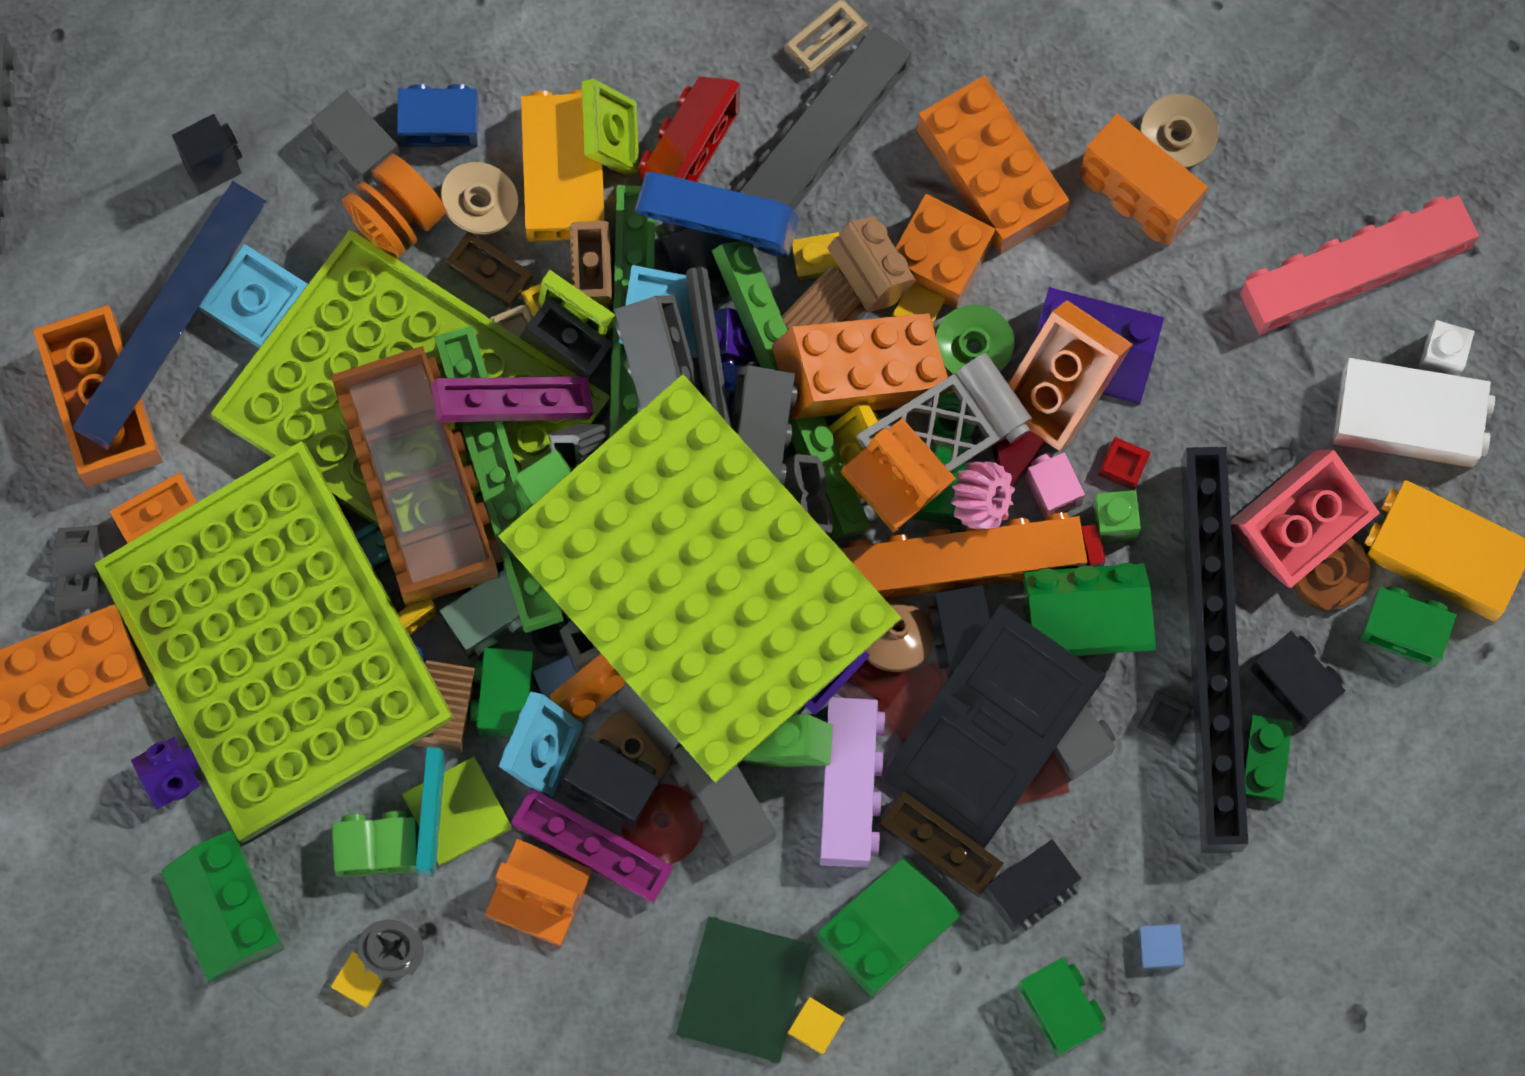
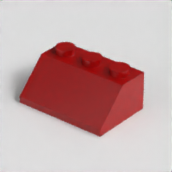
M699 76L693 87L688 85L685 87L677 102V106L680 108L673 119L668 117L664 121L658 133L659 143L654 151L648 149L639 163L638 170L641 171V186L646 172L660 173L698 182L740 112V83L730 79Z

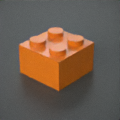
M925 194L898 242L896 250L906 259L908 268L916 279L915 284L945 298L944 304L957 309L993 245L996 229Z

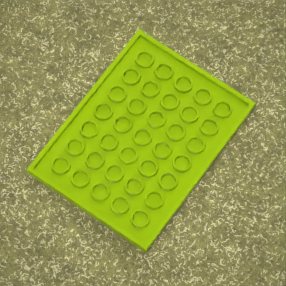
M350 229L213 409L211 416L212 419L272 458L302 441L310 451L335 499L380 528L330 375L423 346L427 359L435 357L441 378H447L434 336L472 325L489 378L580 376ZM589 383L594 414L587 420L502 421L518 473L551 453L550 433L574 424H595L609 405L610 396ZM448 422L451 431L456 429L460 431L466 452L460 453L459 456L463 467L471 465L478 485L477 489L471 490L475 503L483 502L486 508L461 423ZM436 426L374 445L386 482L447 463ZM452 476L391 496L403 533L464 514ZM490 521V525L484 526L488 540L496 539Z
M684 374L498 535L503 543L715 783L721 780L902 619Z
M302 441L94 563L240 842L248 841L454 720L450 709L306 444Z

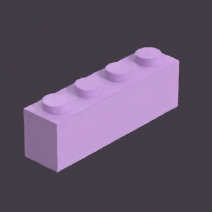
M832 697L828 701L827 723L833 725L831 761L830 765H825L820 865L869 868L871 857H878L879 832H872V816H880L881 792H874V776H882L883 752H875L876 736H884L885 712H877L878 700Z

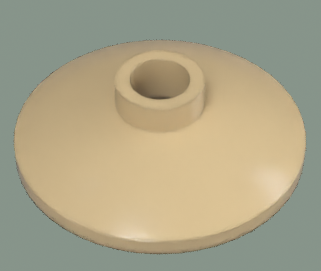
M1184 94L1168 95L1155 101L1145 112L1140 131L1185 168H1191L1204 162L1214 151L1219 136L1218 123L1212 110L1201 100ZM1173 132H1180L1184 135L1185 139L1180 142L1172 139L1171 134Z
M469 162L457 166L449 172L441 187L440 199L447 210L446 215L458 227L471 233L491 234L502 230L512 221L518 208V194L511 179L500 169L486 163ZM471 201H478L482 207L474 206Z

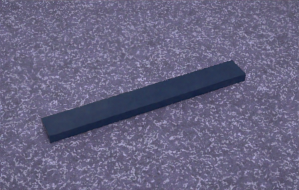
M232 181L74 423L73 430L108 450L267 202L266 200Z

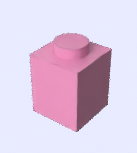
M1065 452L1055 457L1052 453H1047L1031 462L1032 467L1028 468L1025 479L1044 519L1048 515L1064 513L1082 505L1085 493Z

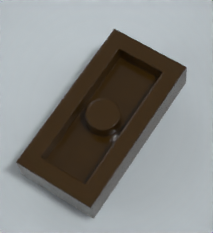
M468 231L445 261L448 268L510 309L520 297L521 292L525 290L533 279L532 272Z

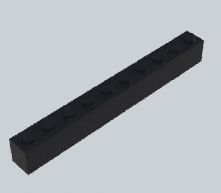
M1186 447L1181 459L1201 853H1241L1248 845L1227 447Z

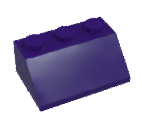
M1049 287L1035 339L1052 311L1068 300L1133 344L1104 390L1103 395L1140 404L1154 359L1164 317Z

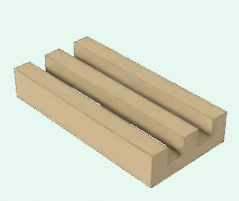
M839 0L785 44L784 51L789 56L792 55L799 67L802 66L805 69V73L811 77L855 41L860 34L867 31L868 24L845 0ZM844 12L846 16L825 32L803 52L800 51L799 47ZM852 23L855 24L850 30H848L844 35L837 39L833 44H831L815 59H813L812 61L809 60L814 54H816L832 39L839 35L849 25H851Z

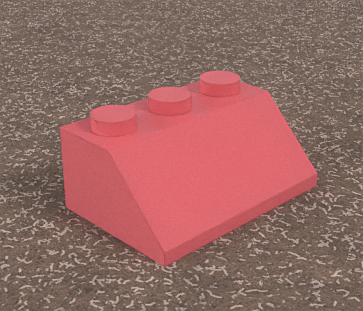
M1315 450L1231 520V530L1250 556L1287 588H1291L1380 512L1334 450Z

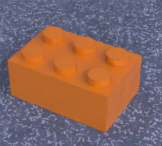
M1118 113L1087 145L1079 173L1089 189L1096 193L1102 192L1112 200V205L1120 214L1128 218L1132 216L1143 225L1142 229L1148 237L1156 242L1162 241L1168 247L1199 214L1208 190L1206 184Z
M1068 300L1052 311L1008 384L1032 418L1027 424L1030 431L1058 451L1063 450L1075 439L1133 345Z

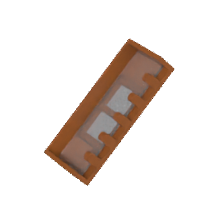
M421 346L330 375L405 606L418 602L422 603L499 578L496 563L503 560L496 539H487L484 526L490 525L484 503H475L471 490L477 489L478 485L471 465L466 467L462 465L459 454L466 452L460 431L459 429L451 431L448 422H437L431 385L436 378H441L435 357L427 359L424 348Z

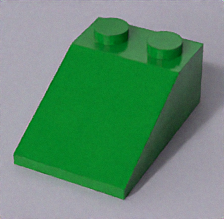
M905 856L818 932L817 940L874 999L963 914Z

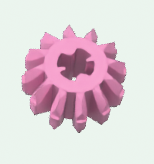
M987 461L984 463H967L965 470L958 471L957 485L952 486L955 490V495L950 503L956 506L954 517L961 519L962 525L972 529L999 528L1001 520L1008 519L1009 506L1014 505L1011 501V495L1015 491V488L1010 486L1012 476L1010 473L1005 472L1003 466L997 465V463Z

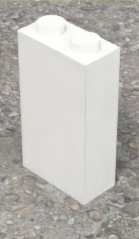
M1349 358L1342 370L1332 444L1474 468L1481 456H1487L1490 444V433H1485L1484 431L1486 419L1492 418L1495 406V396L1489 395L1491 382Z

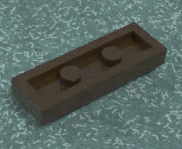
M903 791L879 825L978 898L1003 866L1001 860L905 791Z

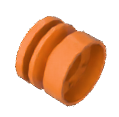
M392 153L371 171L379 187L377 190L364 181H360L356 184V190L360 197L353 192H348L341 200L359 231L376 247L381 248L394 258L400 259L406 253L402 242L409 246H414L417 243V237L410 224H414L423 231H430L446 216L447 210L428 183L408 163Z

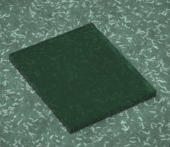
M708 916L676 1036L780 1064L812 944Z

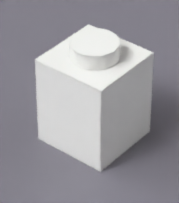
M1436 320L1427 334L1418 369L1460 376L1465 368L1475 331Z

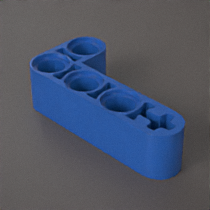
M654 172L645 173L635 212L644 217L750 242L755 249L763 253L783 258L789 257L799 217L794 209L781 202Z

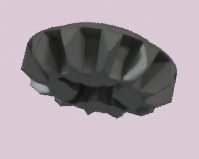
M377 921L369 925L362 932L358 941L357 959H361L366 972L371 971L378 975L380 981L385 978H395L398 982L404 976H413L423 959L424 947L420 936L412 927L401 921ZM400 945L396 955L397 958L392 955L380 958L383 946L391 949L394 946Z

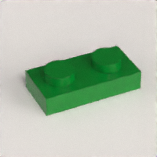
M1252 715L1244 765L1247 798L1282 802L1293 721Z

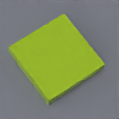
M594 78L582 81L585 156L626 177L638 175L640 170H638L637 102Z
M549 270L541 282L539 306L541 307L546 299L551 297L609 340L616 315Z
M475 756L444 772L437 863L440 868L513 830ZM423 783L402 794L419 828Z

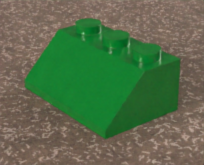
M1122 563L1115 566L1101 567L1081 566L1079 568L1059 570L1040 569L1038 571L1024 572V614L1026 621L1075 656L1155 650L1156 642L1151 590L1144 563Z
M233 830L193 846L161 870L208 983L285 949L241 844Z

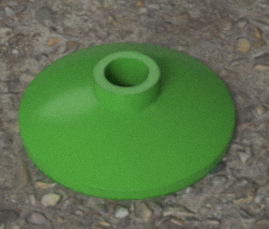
M966 305L951 311L942 320L936 332V339L945 369L952 375L984 353H987L1001 373L1009 364L1013 355L1014 336L1009 323L1000 313L986 306ZM970 342H976L980 345L981 350L977 353H971L966 345Z

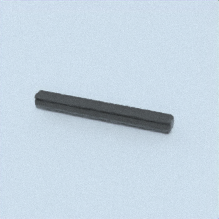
M704 267L690 268L686 272V281L703 395L731 427L708 271Z

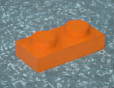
M179 472L109 512L126 542L129 543L194 505L197 501Z
M599 654L551 693L550 697L555 704L578 721H581L616 691L620 690L626 681L602 654Z

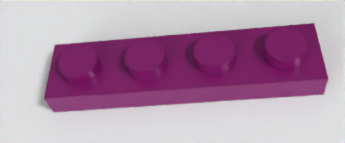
M588 376L436 378L431 385L437 422L587 420L594 414Z
M533 788L529 790L511 821V826L579 864L592 869L597 874L653 905L674 870L672 865Z

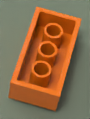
M985 75L918 114L916 131L975 219L996 229L993 246L999 255L1066 216L1070 200Z
M110 305L33 329L75 465L86 488L163 463L142 397L108 450L72 429L74 423L125 347L117 319Z
M929 313L794 326L771 345L778 370L795 373L793 384L797 385L798 394L794 407L790 408L792 420L846 414L857 404L866 402L869 403L872 411L900 408L948 378ZM932 399L923 405L929 404L930 402H932Z
M114 604L0 649V748L150 688L124 620Z

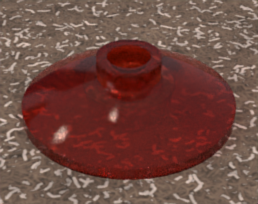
M660 784L659 789L635 828L624 822L621 823L624 839L668 864L683 860L696 848L703 831V822L698 819L690 804V800L694 798L677 786ZM657 816H667L670 819L669 825L666 828H658L654 824Z

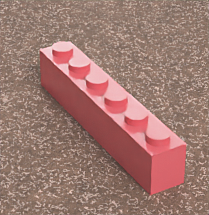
M1457 195L1447 200L1445 196L1437 197L1427 202L1423 206V210L1413 214L1409 210L1400 212L1392 216L1388 220V224L1375 228L1374 225L1365 226L1356 231L1351 239L1341 243L1339 239L1328 241L1317 249L1318 252L1306 257H1304L1303 253L1296 254L1283 261L1282 267L1269 271L1268 268H1262L1248 275L1240 296L1259 335L1472 249L1479 235L1460 196Z

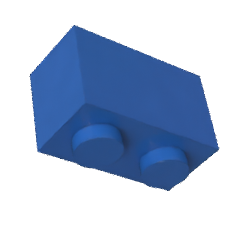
M422 84L411 85L408 89H398L397 134L400 147H478L479 101L477 89H470L468 86L461 84L449 85L447 89H431L429 86Z

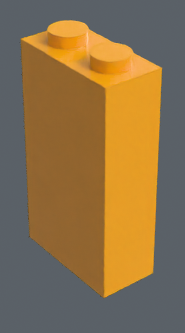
M582 89L572 90L568 94L553 95L548 91L532 92L530 96H521L527 242L570 241L569 226L573 222L605 221L603 164L584 154Z
M1407 480L1403 482L1398 491L1391 488L1381 507V510L1387 512L1382 524L1374 522L1364 541V544L1370 546L1367 553L1369 561L1496 623L1504 613L1525 569V538Z

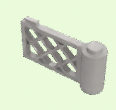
M984 353L967 363L947 379L859 433L856 439L862 448L866 449L871 442V437L885 427L887 429L891 428L892 426L890 425L901 418L906 421L907 414L912 411L928 414L929 420L926 434L914 432L922 441H925L924 443L929 449L930 443L952 448L950 462L944 465L952 472L1000 441L1007 439L1011 444L1030 431L1027 424L1032 418L987 353ZM950 387L960 400L958 413L937 408L939 394ZM932 399L931 407L923 405ZM965 408H966V410L968 411V413H969L971 416H969V415H964V414H965ZM935 416L957 421L954 440L932 435ZM963 422L977 425L986 439L977 445L961 442L960 436ZM958 449L966 451L957 457Z

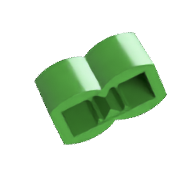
M385 812L382 814V819L366 820V815L348 814L341 816V822L332 823L334 872L336 877L416 872V821L413 817H407V812Z

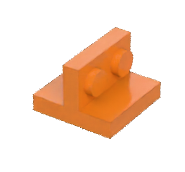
M903 418L891 428L887 429L885 427L875 435L867 448L840 471L893 533L956 479Z
M517 839L507 863L501 862L495 876L497 886L485 916L562 947L593 870Z

